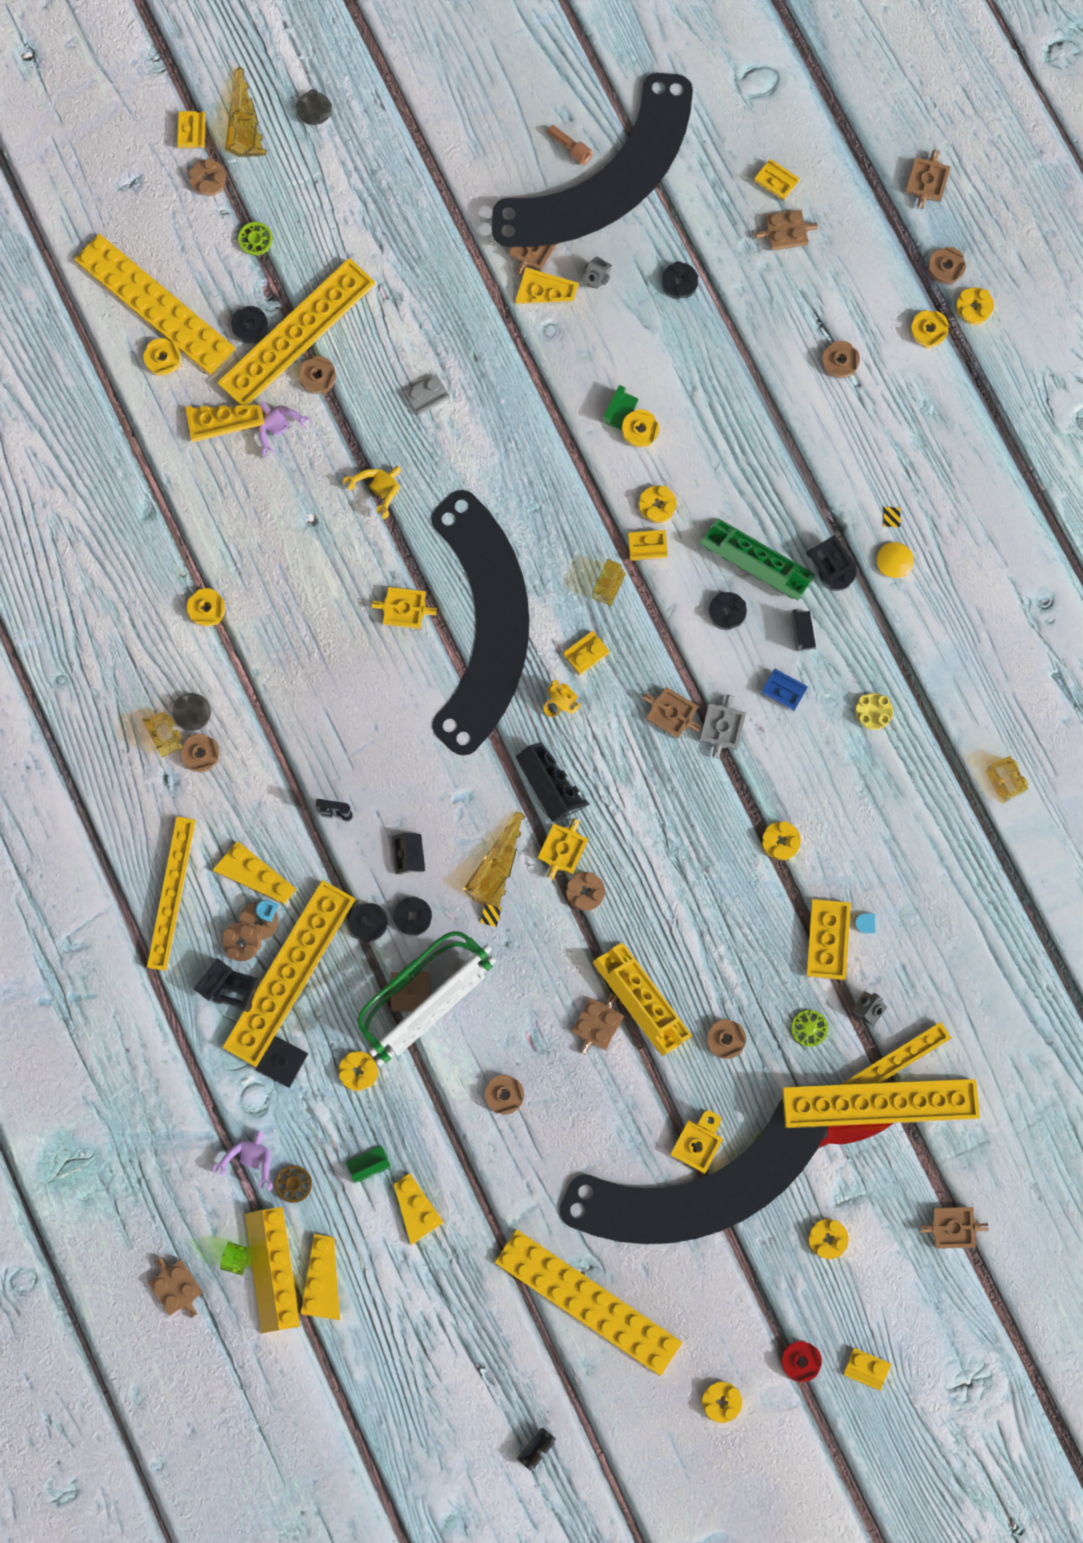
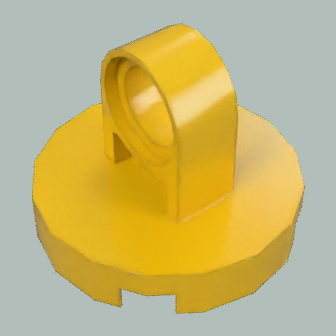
M553 680L547 688L551 698L544 704L543 710L549 717L557 716L562 710L573 714L581 706V703L576 701L578 698L576 693L567 684L563 683L560 685L559 680ZM549 703H554L557 706V712L549 710Z

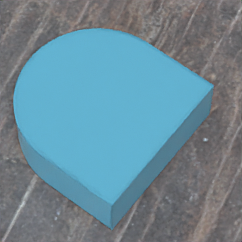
M262 900L256 906V914L260 919L271 923L279 905L269 900Z
M864 913L859 915L855 921L856 929L863 934H875V914Z

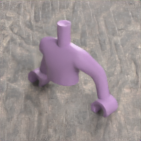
M266 402L260 403L262 411L265 413L263 417L264 425L258 426V435L263 446L262 455L269 459L266 456L267 451L271 450L275 454V451L269 446L266 430L268 429L274 436L285 431L290 425L285 414L299 421L300 425L305 429L307 428L304 426V422L309 420L313 424V421L308 416H301L287 406L279 405L271 410Z
M257 1131L253 1142L243 1140L227 1151L220 1163L213 1165V1173H216L217 1169L221 1167L220 1175H225L226 1165L237 1153L241 1152L239 1163L259 1169L262 1163V1180L259 1182V1188L262 1189L264 1183L267 1182V1191L272 1190L273 1184L269 1181L271 1151L267 1147L260 1145L264 1133Z

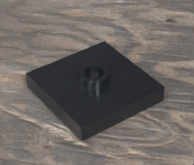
M275 1036L255 1070L290 1088L309 1054Z

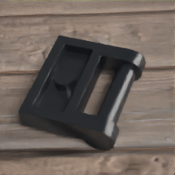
M836 535L806 552L808 558L811 557L822 574L826 585L855 567ZM822 551L833 568L834 573H829L818 556V552Z
M317 798L315 806L322 817L332 818L333 816L342 817L346 822L352 820L353 814L349 804Z
M232 971L215 992L213 1002L228 1004L241 1008L242 1011L249 1012L252 1008V1000L260 979ZM225 990L244 995L243 1001L224 996Z

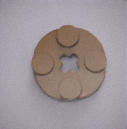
M208 158L199 161L190 169V183L196 193L214 196L224 189L226 173L223 166L214 159ZM205 175H212L211 181L203 180Z
M953 247L936 250L931 255L928 264L930 276L940 283L954 284L961 279L965 272L966 262L963 258L964 256ZM949 262L952 268L945 269L942 263L946 264Z
M847 341L833 342L825 349L822 357V364L826 374L835 378H847L854 375L860 362L858 350ZM839 356H843V359H846V361L839 363L836 359Z
M315 356L313 359L304 361L299 369L301 386L313 394H326L336 381V372L331 361L321 356ZM320 371L322 377L315 379L313 373Z
M205 734L190 736L181 749L182 761L192 772H207L219 762V747L214 739ZM198 749L206 751L202 758L195 756L198 753Z
M592 872L578 873L568 882L567 899L573 907L579 910L592 911L599 907L604 899V883ZM583 887L591 889L589 896L581 895L580 892L583 890Z
M253 902L243 909L239 917L240 922L250 923L249 925L259 931L261 941L267 940L277 930L278 914L277 912L275 913L271 923L263 920L262 926L259 924L255 925V918L258 917L256 906L259 902Z
M234 923L224 930L223 947L230 959L236 961L250 960L256 956L255 954L260 949V933L256 928L249 925L250 923ZM240 936L246 941L243 947L238 942Z
M728 1019L720 1020L714 1023L708 1032L707 1045L710 1051L720 1059L735 1058L745 1047L746 1033L743 1027ZM724 1034L732 1037L728 1045L721 1041Z
M500 1075L493 1078L487 1085L485 1100L488 1107L495 1113L509 1115L516 1112L522 1106L524 1089L521 1083L514 1077ZM501 1090L510 1092L508 1100L499 1098V1095L502 1094Z

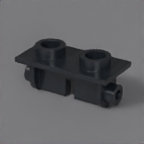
M542 1427L517 1457V1460L530 1471L532 1468L535 1469L543 1458L540 1454L542 1452L546 1454L555 1444L556 1438Z

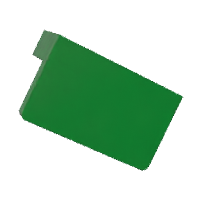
M619 385L603 417V423L622 431V423L625 417L634 411L638 398L627 394L626 387Z
M382 1146L346 1162L355 1184L391 1168Z

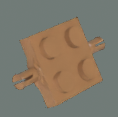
M932 150L930 159L915 157L905 193L919 197L916 205L917 208L921 204L920 209H924L925 202L929 199L941 202L951 167L937 161L940 153L938 150L936 155V150Z
M802 210L765 215L766 230L755 231L756 239L767 237L772 251L808 245L807 231L818 230L817 222L806 224L803 219Z
M558 244L537 247H512L508 254L520 263L515 273L522 275L526 267L541 272Z
M665 687L662 694L657 698L646 693L642 699L652 705L646 720L677 739L688 727L697 733L702 727L692 721L698 706L668 687Z
M610 993L606 1003L598 1002L591 997L589 998L571 1031L584 1041L579 1050L580 1053L586 1055L591 1045L598 1046L605 1051L607 1050L625 1017L612 1007L618 998L617 996Z
M973 1207L933 1208L932 1224H920V1228H928L920 1229V1233L932 1232L935 1249L975 1248L977 1231H989V1227L981 1228L989 1225L988 1223H976Z
M162 1257L155 1260L154 1262L159 1267L160 1272L148 1283L169 1316L181 1309H186L190 1318L196 1316L198 1313L192 1303L204 1292L183 1259L168 1267Z

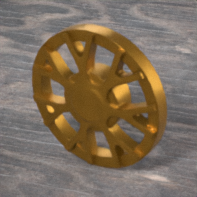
M296 1165L287 1166L278 1173L275 1180V1189L279 1197L289 1203L301 1202L311 1192L312 1179L304 1168ZM291 1169H297V1176H291ZM284 1172L289 1176L286 1181L280 1178ZM305 1173L307 1178L301 1181L299 1176ZM285 1183L286 1189L279 1191L278 1184ZM302 1184L309 1185L307 1191L301 1189ZM288 1190L292 1192L290 1199L284 1197ZM300 1191L303 1197L297 1199L295 1192Z

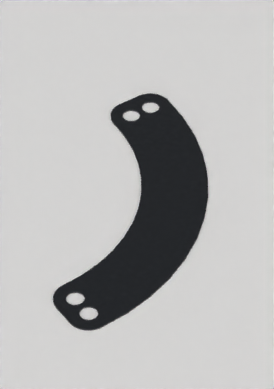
M653 73L647 76L643 82L637 120L631 134L617 155L594 176L562 192L541 197L504 198L499 200L492 212V236L494 240L505 247H537L559 244L599 231L637 207L666 175L679 152L691 114L693 86L689 79L680 74ZM656 82L663 83L665 92L656 94L652 90L653 84ZM675 83L680 84L683 87V93L678 96L673 95L670 91L671 85ZM505 208H512L516 216L512 220H507L503 217L502 211ZM503 226H513L515 234L512 237H505L501 232Z
M458 490L450 494L434 510L432 524L435 530L456 553L468 576L476 607V639L467 672L450 701L436 715L433 721V730L435 735L452 752L465 756L475 752L492 733L516 692L526 659L530 620L528 596L523 574L515 552L504 531L488 509L471 492ZM459 500H465L469 504L468 510L464 513H459L455 509V504ZM446 513H452L456 518L455 523L451 526L444 525L442 522V516ZM447 719L456 721L457 728L454 732L449 733L444 730L443 723ZM461 732H467L471 737L469 744L460 745L457 742V735Z
M782 1098L770 1121L758 1138L734 1161L720 1170L699 1180L665 1188L628 1187L588 1174L579 1175L572 1180L560 1206L561 1218L569 1227L590 1235L636 1244L676 1243L698 1239L723 1231L754 1215L783 1193L809 1163L829 1126L785 1128ZM583 1185H589L593 1189V1195L588 1200L580 1198L578 1194L579 1188ZM575 1203H580L585 1208V1214L581 1218H575L571 1215L570 1209Z

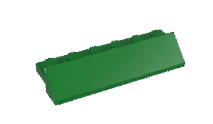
M719 518L712 524L709 532L700 543L707 550L719 554L724 560L731 561L738 568L748 571L755 578L767 582L772 588L779 589L792 599H801L815 576L814 573Z

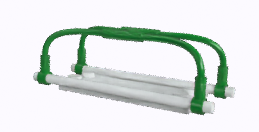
M460 931L446 933L430 945L417 959L412 960L411 963L389 981L386 987L364 1005L358 1015L357 1023L363 1037L370 1044L371 1049L369 1053L373 1057L376 1054L379 1056L375 1060L379 1066L390 1061L394 1053L399 1056L485 978L483 973L485 971L488 972L496 962L492 956L486 959L491 951L487 944L482 948L472 937ZM459 936L466 940V943L453 942L441 947L419 964L435 947L447 938ZM453 947H464L475 954L380 1041L369 1032V1024L380 1007L395 993L401 991L402 988L423 971V968L442 952ZM392 988V990L372 1009L363 1026L362 1019L368 1008L374 1002H376L382 995H384L388 990ZM389 1044L390 1048L385 1051L384 1047Z

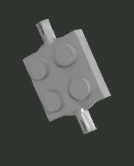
M726 695L725 705L709 704L700 741L714 746L712 757L715 758L716 751H718L716 759L720 758L722 748L738 749L746 712L738 711L732 707L734 700L732 695L730 702V695Z

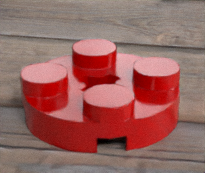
M798 1341L790 1344L782 1354L781 1364L783 1371L789 1378L798 1382H808L818 1375L822 1365V1357L815 1346L804 1341ZM799 1356L807 1359L803 1368L801 1365L796 1364Z

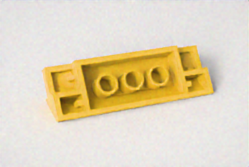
M623 942L592 962L662 1057L692 1037V1034Z
M283 1207L245 1214L261 1334L300 1327L298 1301Z

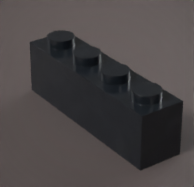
M542 742L529 745L515 756L551 822L562 820L590 805L586 799L583 800L579 796V789L575 785L572 787L566 779L568 775L565 771L555 765L557 761Z

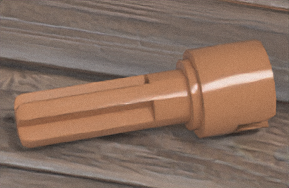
M554 125L548 128L547 134L568 149L570 156L581 165H585L591 159L593 151L583 142H575Z

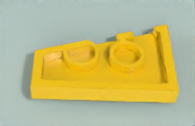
M525 268L515 304L574 302L579 283Z
M410 1173L394 1184L410 1244L413 1245L444 1222Z

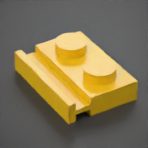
M179 111L178 148H205V111H202V113H197V111Z
M772 159L768 160L767 164L764 165L754 178L757 184L782 201L788 197L800 180V178Z
M666 530L628 532L630 561L668 558Z
M592 630L563 652V656L567 658L576 672L582 675L607 656L610 651Z
M853 1348L843 1375L881 1391L891 1363Z

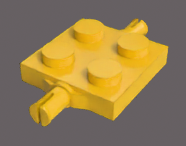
M388 587L384 602L374 600L372 602V608L383 609V625L421 630L422 619L425 614L436 616L437 608L426 607V591Z
M573 818L569 828L553 823L538 856V860L550 866L546 876L548 879L550 877L551 880H554L557 870L573 875L589 841L588 838L576 832L580 820L577 819L576 821V818Z

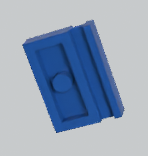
M774 668L761 694L795 711L808 686Z

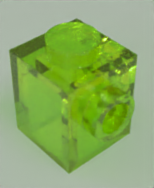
M228 1242L222 1255L220 1269L243 1276L245 1269H249L253 1257H250L251 1248Z

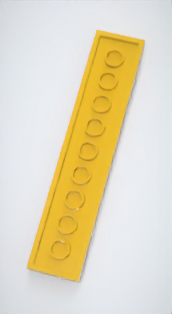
M100 233L74 259L79 266L167 340L176 343L179 350L210 376L236 350L235 346Z
M348 258L217 382L218 385L239 405H249L376 285L375 281L353 260Z
M324 880L320 882L257 988L252 1000L251 1010L242 1013L223 1045V1049L257 1067L349 913L356 898Z
M976 1079L782 1088L785 1128L980 1119Z
M517 1229L495 1261L504 1270L659 1376L662 1375L683 1343Z

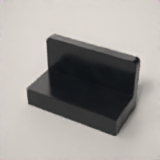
M796 609L792 610L791 620L796 650L816 649L810 611L797 613Z
M402 833L392 836L395 874L424 872L422 835Z
M217 958L193 990L209 1001L233 969Z

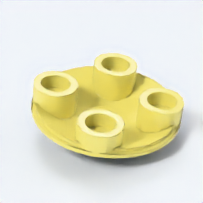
M870 693L861 696L855 707V715L862 726L878 730L890 723L893 717V707L887 696Z

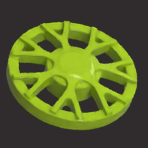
M251 222L240 230L238 242L245 253L257 256L264 254L270 249L273 236L271 230L265 224ZM255 226H260V231H254ZM247 228L251 231L249 235L244 232ZM268 231L269 235L262 237V233ZM241 238H248L249 242L242 243ZM263 240L269 241L267 246L262 244ZM249 245L253 246L251 251L246 249ZM261 246L262 250L256 251V247Z
M805 1010L794 1018L791 1026L792 1035L799 1044L806 1047H814L825 1040L828 1034V1023L819 1012ZM803 1014H805L808 1020L804 1023L799 1018ZM811 1014L817 1015L815 1022L810 1020ZM823 1021L825 1026L818 1028L816 1023ZM795 1024H801L802 1030H795ZM817 1030L824 1033L822 1038L815 1035ZM803 1032L806 1037L801 1041L797 1036ZM808 1036H814L815 1043L809 1044Z

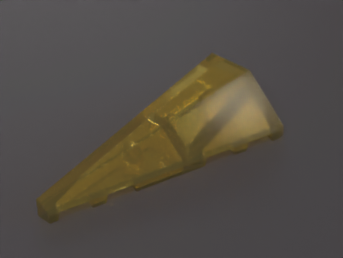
M239 66L234 72L225 150L238 157L265 156L267 151L262 147L261 141L263 137L258 132L257 124L259 122L252 98L249 97L247 92L249 85L245 83L243 77L245 71Z
M522 812L515 813L463 888V891L470 898L483 906L488 904L499 907L502 910L500 903L502 896L506 894L504 889L505 883L511 875L517 851L515 844L517 838L521 835L519 831L521 821L525 819V815Z

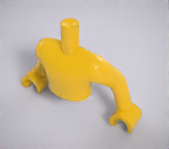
M397 465L389 473L379 468L367 469L353 477H344L342 482L344 486L351 482L348 485V489L353 490L356 482L367 477H374L369 488L381 499L385 497L382 505L376 508V512L380 514V512L384 511L382 518L386 519L389 516L387 508L400 489V485L394 478L402 470Z

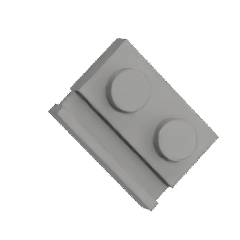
M437 374L404 392L418 416L450 399V395Z

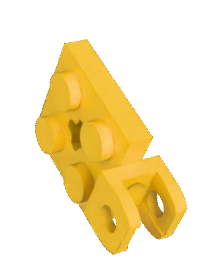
M707 1110L701 1116L698 1124L688 1120L670 1155L705 1174L724 1139L715 1134L721 1123V1117ZM708 1117H712L714 1119L713 1124H709L707 1122ZM699 1141L702 1150L693 1152L691 1144Z

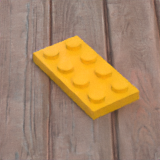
M812 899L806 977L846 980L850 902Z

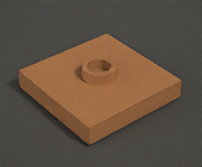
M391 972V980H392L399 972ZM420 972L401 991L391 997V1012H412L430 996V972Z

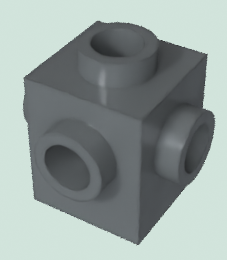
M596 256L590 263L585 265L582 272L584 273L582 280L589 287L598 289L602 285L607 284L610 278L608 274L612 265Z
M864 991L851 1010L861 1020L874 1026L887 1009V1006L882 1002L883 998L878 994H870Z

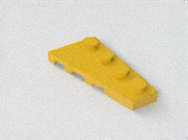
M236 405V407L200 406V408L185 406L192 442L264 425L260 405Z
M238 841L213 869V872L221 874L284 905L297 891L294 886Z
M314 1234L301 1314L341 1320L334 1237Z

